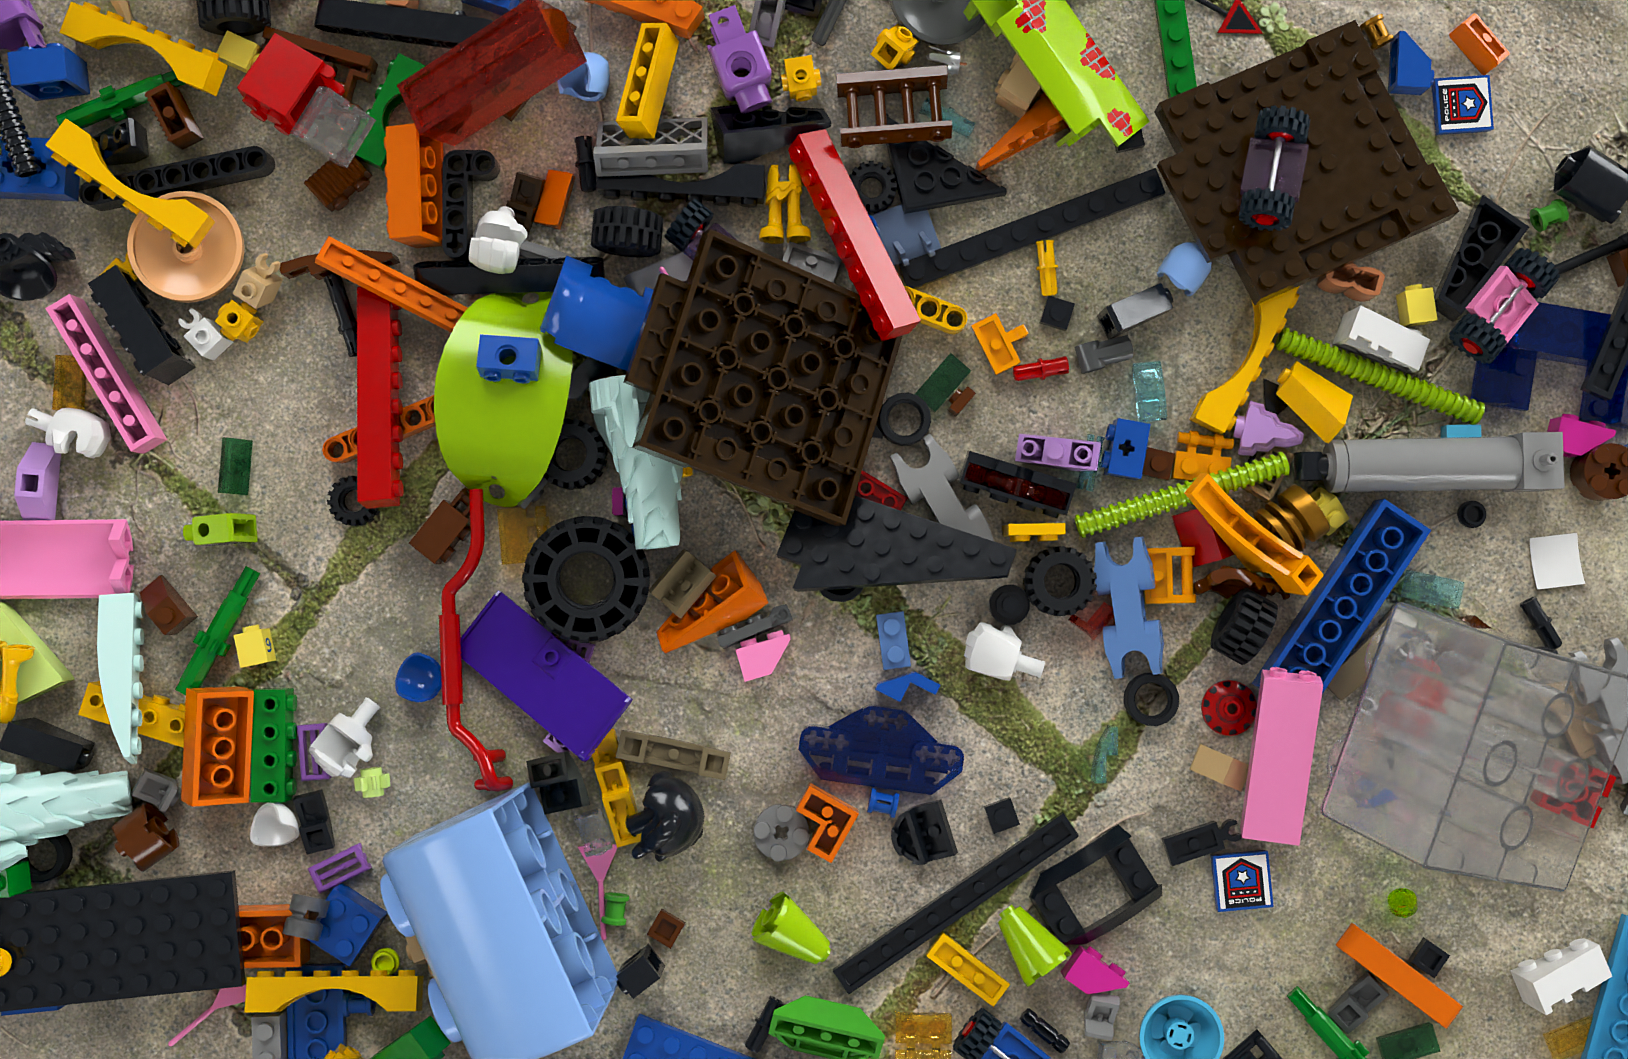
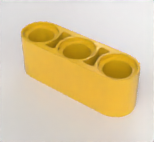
M904 286L921 320L920 323L953 335L963 330L967 323V313L963 308ZM931 304L935 308V315L931 317L923 315L921 306ZM950 314L958 315L961 318V324L956 327L949 325L946 319L947 316Z

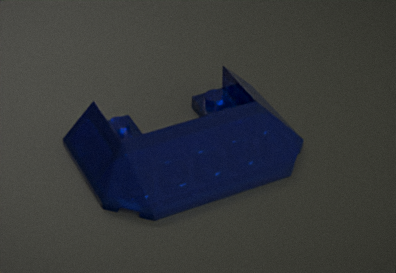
M1538 302V306L1492 363L1483 364L1480 360L1476 361L1470 399H1475L1477 403L1481 401L1488 406L1528 411L1536 359L1586 366L1587 374L1611 314ZM1628 360L1611 400L1605 401L1583 391L1579 421H1599L1608 426L1628 429Z

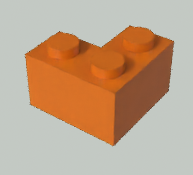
M809 782L796 806L797 812L818 823L807 843V850L832 863L859 815V811L857 808Z

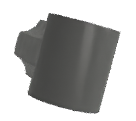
M1128 335L1101 342L1095 340L1074 347L1082 374L1105 368L1106 365L1119 363L1134 357L1133 346Z

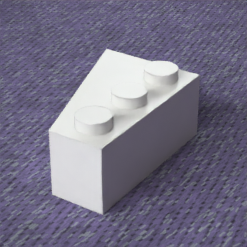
M1360 305L1343 314L1332 345L1411 374L1419 371L1430 339L1422 336L1423 333L1418 330L1406 328Z
M1584 938L1570 942L1569 947L1561 950H1549L1544 953L1542 958L1525 960L1519 963L1518 967L1510 970L1522 1001L1541 1013L1548 1015L1553 1012L1551 1008L1553 1004L1560 1000L1567 1004L1573 1000L1571 994L1577 990L1582 989L1584 992H1587L1611 978L1612 974L1599 944Z

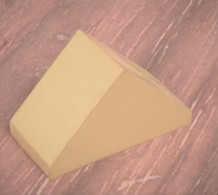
M1199 744L1189 769L1242 792L1247 780L1249 765Z

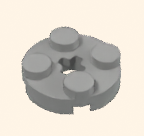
M774 804L767 807L760 813L754 826V840L758 849L765 856L775 861L789 860L798 856L804 850L809 839V825L806 817L797 812L796 807L791 805ZM777 825H780L782 828L788 827L789 830L786 832L788 837L786 839L774 836L777 832L775 828Z

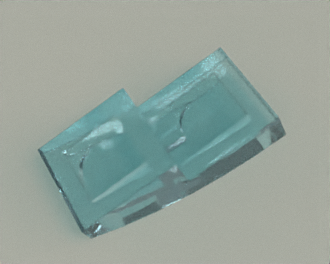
M1161 361L1133 363L1132 374L1136 390L1135 403L1139 422L1167 420L1166 395Z
M1406 570L1401 598L1459 610L1465 582Z
M1107 725L1095 749L1091 768V781L1094 783H1106L1107 755H1118V727L1114 725Z

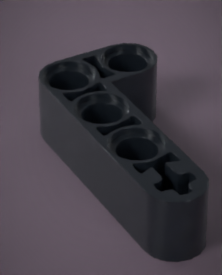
M452 150L446 153L443 158L442 247L445 254L452 260H469L471 238H473V181H491L497 178L500 173L498 161L492 153L486 150ZM489 160L492 162L491 167L487 171H480V164L483 161ZM456 161H464L461 170L452 171V166ZM461 187L464 189L463 195L460 198H452V192L456 188ZM456 215H463L462 224L452 226V219ZM459 242L463 248H458L457 253H455L452 249L456 248Z

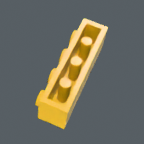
M641 23L616 117V122L629 138H655L679 45V40L667 23Z
M100 681L89 682L78 715L111 725L105 708ZM143 695L142 699H139L138 709L142 712V726L138 727V734L183 747L185 703H180L178 706L169 703L170 698L165 696L153 695V697Z

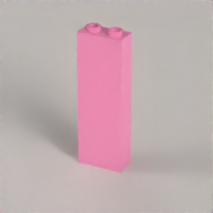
M1271 667L1270 670L1262 669L1240 824L1242 838L1300 846L1323 691L1321 677L1317 676L1314 672L1299 671V674L1288 673L1286 669Z

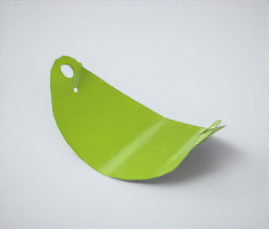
M534 292L539 296L538 301L535 303H525L522 301L523 296L528 293H496L476 300L456 323L445 344L435 380L434 416L436 434L442 456L447 467L469 490L483 489V501L493 505L514 507L518 505L517 503L527 498L540 483L547 471L561 433L570 388L573 351L554 343L556 339L547 331L543 333L540 330L553 292ZM480 334L538 338L542 348L538 381L522 384L514 382L513 379L501 378V381L493 382L480 377L476 368ZM512 356L506 357L502 363L505 365L512 364L516 358ZM496 484L501 486L505 491L504 497H493L489 492L490 485Z

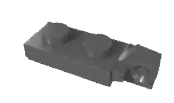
M787 604L773 607L771 614L766 618H763L761 614L748 619V625L739 629L737 625L723 629L721 631L722 635L717 637L720 647L726 649L773 630L775 627L793 621Z

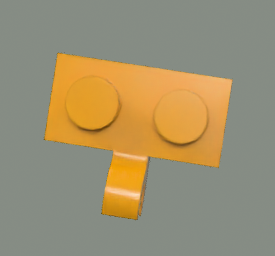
M997 313L971 325L995 376L1021 363L1012 343L1028 336L1029 333L1024 324L1006 332Z

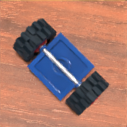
M980 1008L979 1011L975 1012L974 1016L972 1015L969 1018L968 1023L964 1024V1028L960 1030L959 1036L953 1044V1050L964 1059L1051 1058L1007 1022L1001 1023L984 1008Z

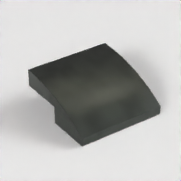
M568 751L526 761L531 789L540 788L544 815L590 805L582 775Z

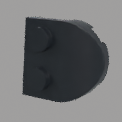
M941 799L909 808L898 816L891 830V840L894 849L899 856H904L913 861L912 864L925 865L929 861L955 856L958 853Z

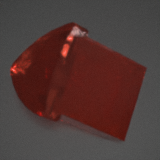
M1103 602L1087 623L1075 614L1071 615L1068 620L1092 640H1095L1103 630V626H1106L1114 617V612L1111 606Z

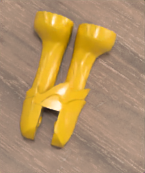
M795 164L789 165V181L779 182L778 165H771L768 171L767 191L765 194V205H769L768 225L760 229L759 240L770 244H782L784 242L782 204L787 201V243L789 241L794 243L810 241V228L802 225L800 196L802 194V180Z
M0 641V659L2 658L0 723L8 724L15 716L18 703V693L16 691L18 669L22 662L33 657L35 650L33 646L22 644L7 645V642Z

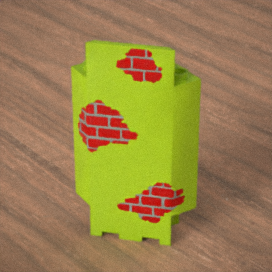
M970 0L963 11L969 21L980 14L997 38L1004 34L1069 126L1071 132L1056 143L1058 147L1065 143L1070 147L1099 124L1102 125L1118 147L1150 122L1065 0Z

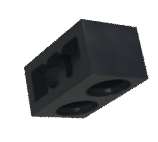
M648 943L621 965L616 975L618 978L616 983L625 995L629 993L634 999L661 978L665 964Z

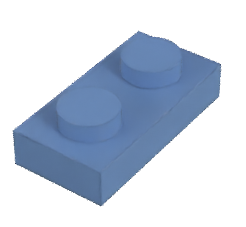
M904 611L877 614L876 620L883 670L911 666Z

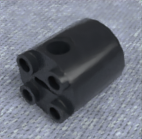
M1587 145L1581 150L1567 154L1561 160L1555 170L1553 192L1602 223L1606 221L1612 224L1621 214L1622 210L1620 208L1628 200V169Z

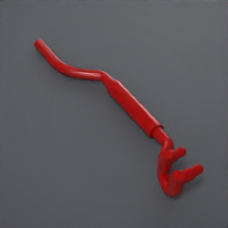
M470 489L471 542L469 552L461 568L445 584L442 590V615H438L442 705H446L447 725L450 733L471 752L473 760L479 766L483 779H478L474 782L475 789L499 792L510 790L513 786L512 778L509 776L497 777L493 763L505 760V751L503 749H485L482 743L461 724L460 704L464 703L460 615L456 614L455 595L476 570L485 544L483 489Z

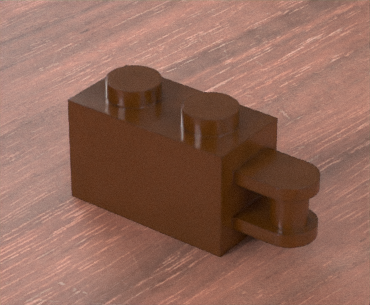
M466 487L458 493L452 502L443 499L409 542L412 547L434 564L447 563L456 552L454 549L456 544L460 540L465 541L471 534L469 489ZM461 502L468 506L464 512L457 507Z

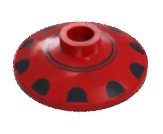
M1233 680L1217 682L1206 691L1202 699L1201 711L1203 719L1213 731L1226 736L1241 734L1255 720L1257 709L1255 696L1246 685ZM1233 703L1236 706V711L1230 714L1227 711V707Z

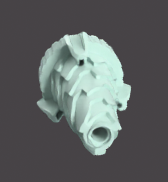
M626 375L602 378L590 382L591 412L594 414V420L599 433L613 455L615 468L619 472L623 492L626 495L628 521L633 523L636 550L667 548L679 545L680 523L677 501L682 500L680 481L683 467L632 448L650 393L623 383Z
M0 761V872L27 857L28 850L26 846L39 843L38 839L64 835L70 829L83 827L86 823L125 816L132 812V793L128 771L100 775L98 770L78 774L57 772L41 775L40 771L17 774L15 764Z

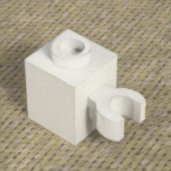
M191 308L189 312L194 317L192 323L188 324L182 318L178 320L183 328L189 330L184 337L201 356L214 361L234 341H231L220 332L221 327L216 322L202 317L200 312Z

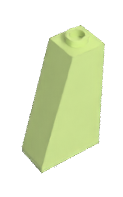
M0 602V641L7 642V645L22 644L35 647L33 657L22 662L18 669L16 680L17 705L25 704L75 680L72 673L8 602ZM2 658L0 659V680H2Z

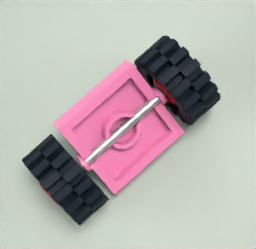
M1523 248L1517 249L1504 266L1497 268L1482 289L1467 305L1466 309L1469 313L1463 315L1449 333V338L1453 341V345L1458 346L1460 352L1464 351L1467 357H1473L1474 361L1478 362L1480 360L1483 364L1492 363L1538 306L1539 303L1534 298H1544L1559 280V271L1557 268H1553L1555 265L1552 262L1548 263L1547 257H1540L1539 252L1535 251L1532 253L1531 249L1528 248L1526 250Z

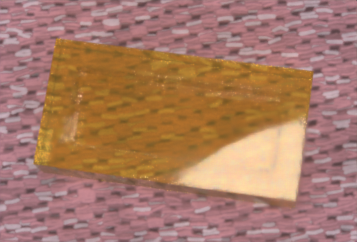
M56 355L52 410L58 411L61 408L84 410L86 376L74 356Z
M1593 1014L1543 1034L1553 1059H1567L1584 1051Z

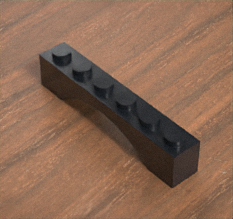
M737 163L717 176L696 182L669 181L653 175L597 177L596 189L600 195H603V198L611 200L620 199V196H631V200L647 201V197L658 198V201L664 203H673L675 199L686 200V203H690L697 199L700 203L702 201H713V204L717 206H729L730 202L741 203L742 207L755 208L757 204L764 203L765 165Z

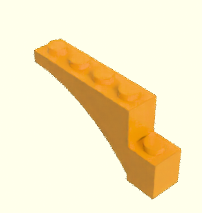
M1200 473L1184 492L1241 563L1252 571L1269 573L1285 593L1307 596L1324 576L1308 555H1303L1248 515L1220 488L1208 473Z

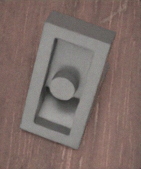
M755 0L749 32L756 30L762 45L774 48L781 17L785 12L786 0Z

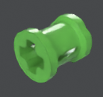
M1555 199L1550 205L1543 208L1536 207L1531 209L1529 217L1535 230L1542 232L1551 224L1567 221L1569 213L1566 204L1561 199Z
M617 892L605 893L604 898L607 900L605 916H602L601 922L615 926L626 925L624 914L626 902L629 901V895Z

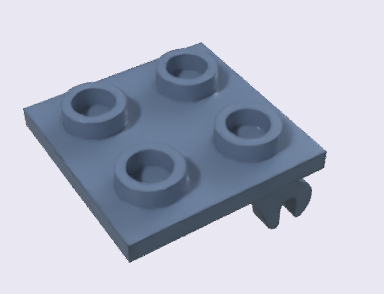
M898 205L871 215L879 227L880 239L894 266L900 263L903 266L909 265V260L924 254L932 257L935 255V250L941 248L928 210L904 214L902 205Z

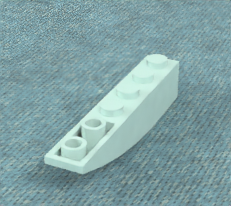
M134 593L99 595L97 656L103 700L121 753L128 762L135 764L137 763V754H141L142 751L141 738L138 737V727L142 726V712L138 709L139 699L143 697V686L139 682V672H142L144 669L143 656L140 655V645L144 644V631L140 628L141 618L145 617V608L143 602Z

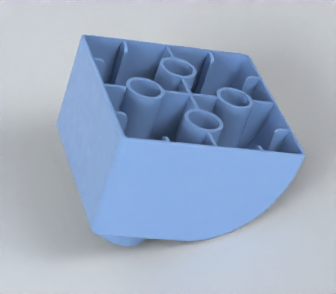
M525 783L421 831L385 853L382 861L387 873L380 880V890L384 905L398 931L405 937L416 936L434 976L428 984L430 1006L441 1031L450 1041L455 1043L463 1040L471 1059H539L594 1035L618 986L616 983L618 980L616 977L617 971L546 815H544V810L534 788L531 789L530 783Z

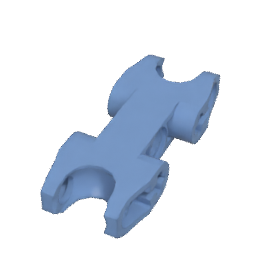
M1134 537L1133 557L1125 565H1118L1112 561L1106 542L1095 543L1094 572L1097 575V579H1095L1096 590L1099 596L1111 594L1115 625L1103 626L1105 653L1111 665L1114 679L1125 677V657L1133 650L1140 651L1147 656L1153 675L1163 673L1164 639L1161 622L1159 619L1147 621L1143 590L1155 589L1153 563L1147 551L1144 537Z

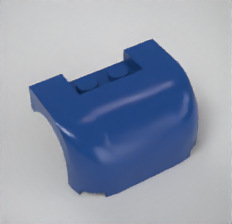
M566 255L540 326L541 332L545 333L547 331L556 338L554 343L564 348L627 371L654 290L645 287L642 296H640L631 288L617 287L602 277L594 278L590 276L592 265Z

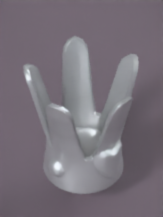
M929 45L931 49L944 54L930 53L926 55L927 59L946 64L947 71L951 75H958L959 66L967 65V63L960 62V52L950 50L946 52Z

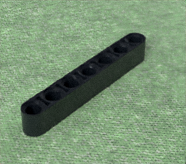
M319 0L314 27L330 33L485 54L494 53L499 30L497 22L485 18L349 0Z
M249 146L114 176L122 184L127 185L134 191L158 198L177 191L197 192L266 177L274 171L275 161L261 147ZM263 156L262 164L258 167H255V160L258 157ZM232 162H236L235 170L228 173V166ZM209 168L208 175L205 178H201L202 170ZM182 173L181 181L174 184L175 176ZM154 179V186L150 190H147L148 182ZM94 180L90 183H83L79 189L80 200L98 211H108L124 207L122 205L125 202L118 196L111 199L98 189L101 185ZM100 191L99 199L93 201L94 194Z
M566 257L520 258L514 272L506 274L485 271L475 266L469 260L423 261L414 264L413 270L415 281L442 295L554 292ZM572 257L593 266L590 276L605 278L603 258Z

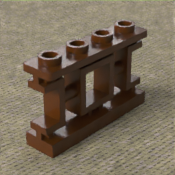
M265 26L262 35L265 43H262V50L274 33L323 60L325 64L335 70L336 74L338 68L333 63L350 67L346 82L337 81L345 89L339 106L343 110L349 111V113L322 105L314 118L318 120H323L324 117L334 119L333 122L346 128H350V124L359 126L361 121L358 118L359 115H362L363 109L359 105L351 103L357 80L371 84V75L376 74L378 63L373 57ZM330 95L328 96V98H327L326 101L324 102L325 105L328 104Z

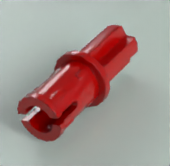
M1066 356L1049 360L1039 358L1035 363L1014 366L1013 377L1016 381L1039 377L1041 380H1045L1046 377L1068 374V359Z

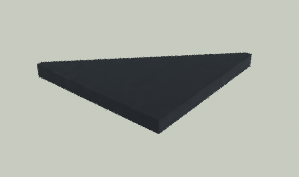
M886 113L887 125L899 124L889 118V115ZM928 141L886 144L904 214L1002 197L1007 193L1005 187L996 185L988 180L986 175L970 165L966 166L956 160L954 155L938 145L934 146Z

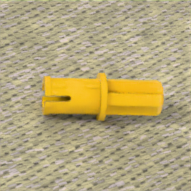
M1046 240L1047 252H1045L1043 241L1036 242L1039 263L1036 270H1039L1042 296H1052L1058 293L1056 277L1058 265H1055L1054 240Z

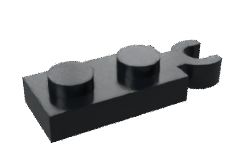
M1234 819L1225 820L1221 827H1218L1216 821H1211L1161 838L1170 865L1175 866L1225 849L1224 840L1239 841L1242 838L1240 833L1229 834V828L1238 824L1237 821Z

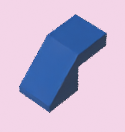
M912 671L878 682L875 690L901 702L910 682L936 695L940 684Z

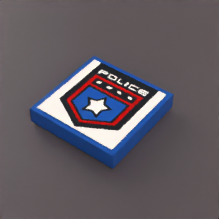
M1490 75L1434 79L1432 96L1436 135L1490 132L1494 129Z
M1267 850L1211 855L1217 912L1274 907Z

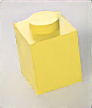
M227 30L216 53L219 54V59L225 64L247 73L263 50L258 44Z
M1422 284L1410 285L1405 287L1404 292L1396 295L1400 325L1404 327L1419 326L1438 320L1433 287L1423 288Z
M259 624L243 627V633L233 635L240 668L276 661L270 628L260 629Z

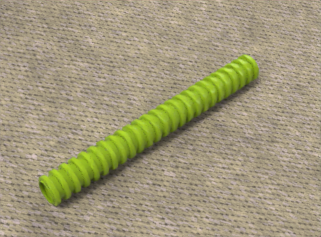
M1288 327L1282 329L1276 340L1275 347L1277 351L1284 350L1285 354L1292 353L1293 357L1300 356V359L1303 361L1308 359V362L1311 364L1316 362V365L1319 367L1324 365V368L1327 370L1332 368V371L1335 373L1340 371L1342 376L1348 374L1350 379L1356 378L1358 382L1364 381L1366 385L1372 384L1374 388L1380 387L1384 392L1388 390L1392 395L1396 393L1400 398L1405 396V399L1408 401L1413 399L1415 404L1421 402L1423 407L1429 406L1431 410L1437 409L1439 413L1445 412L1447 416L1453 415L1455 419L1461 418V421L1465 423L1469 421L1470 425L1479 423L1485 412V404L1481 401L1477 403L1473 398L1468 400L1467 396L1463 395L1460 397V394L1457 392L1452 394V391L1449 389L1444 391L1442 386L1436 388L1434 383L1428 384L1426 380L1420 381L1418 377L1412 378L1408 373L1403 375V372L1400 370L1395 372V369L1392 367L1387 369V366L1384 364L1379 366V363L1376 361L1371 363L1369 358L1363 360L1361 355L1355 356L1353 352L1346 353L1345 349L1338 350L1337 346L1330 347V344L1327 342L1322 344V341L1319 339L1314 341V338L1311 336L1306 338V335L1303 333L1298 335L1296 330L1290 332Z
M1281 451L1277 453V456L1271 454L1267 459L1261 457L1260 461L1255 459L1252 460L1251 464L1245 462L1241 467L1240 465H1235V469L1229 467L1226 468L1225 472L1219 470L1218 474L1210 473L1209 475L1226 494H1229V490L1235 492L1238 491L1239 487L1245 489L1248 484L1255 486V482L1261 484L1265 479L1271 481L1274 476L1276 479L1280 478L1281 474L1287 476L1289 475L1290 467L1286 455ZM1193 478L1190 483L1188 480L1184 481L1183 485L1177 483L1176 487L1173 488L1172 486H1167V490L1161 488L1157 493L1151 491L1148 496L1145 493L1142 494L1141 498L1135 496L1133 497L1134 500L1131 501L1130 499H1125V503L1119 501L1115 506L1109 504V508H1104L1103 506L1100 507L1099 511L1093 509L1092 513L1089 514L1088 512H1083V516L1077 514L1074 520L1079 536L1086 538V534L1092 536L1096 531L1102 533V529L1105 528L1108 531L1111 530L1112 526L1118 528L1119 524L1122 523L1123 525H1128V521L1134 523L1138 518L1140 520H1144L1145 516L1151 518L1154 513L1160 515L1162 514L1161 511L1164 510L1166 513L1170 512V508L1177 510L1180 505L1182 507H1186L1187 503L1193 505L1184 492L1196 478Z

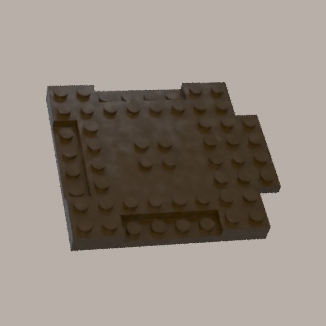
M1356 20L1308 39L1301 47L1211 85L1207 82L1159 102L1154 111L1176 153L1159 161L1157 164L1171 195L1206 262L1209 263L1229 255L1254 306L1451 220L1459 212L1434 163L1429 165L1426 163L1377 73L1381 66ZM1282 105L1286 106V109L1294 107L1296 111L1302 110L1304 114L1309 115L1310 125L1307 141L1303 147L1297 146V149L1294 150L1290 147L1288 150L1281 148L1273 190L1278 189L1281 190V194L1286 192L1289 196H1293L1295 207L1291 226L1287 229L1282 228L1280 231L1276 229L1268 231L1266 228L1258 230V227L1251 228L1249 224L1244 225L1239 220L1242 196L1249 189L1255 191L1256 188H1261L1262 190L1268 188L1275 153L1274 146L1265 147V143L1259 144L1258 140L1254 138L1258 114L1260 110L1263 111V108L1268 107L1271 109V106L1281 108Z
M708 229L702 233L686 283L664 273L658 276L623 382L650 393L632 448L683 468L690 467L788 505L787 507L834 526L846 525L902 336L881 341L866 308L861 303L859 294L717 231Z

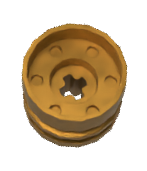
M1296 484L1291 485L1277 495L1279 506L1273 502H1268L1265 504V509L1260 508L1254 512V519L1259 524L1298 551H1303L1306 548L1304 538L1315 542L1330 530L1328 520L1312 497Z

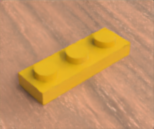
M941 932L926 952V956L993 1007L1010 986L1006 979L944 932Z

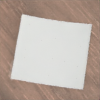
M1577 533L1529 538L1531 562L1537 590L1585 584L1579 557Z

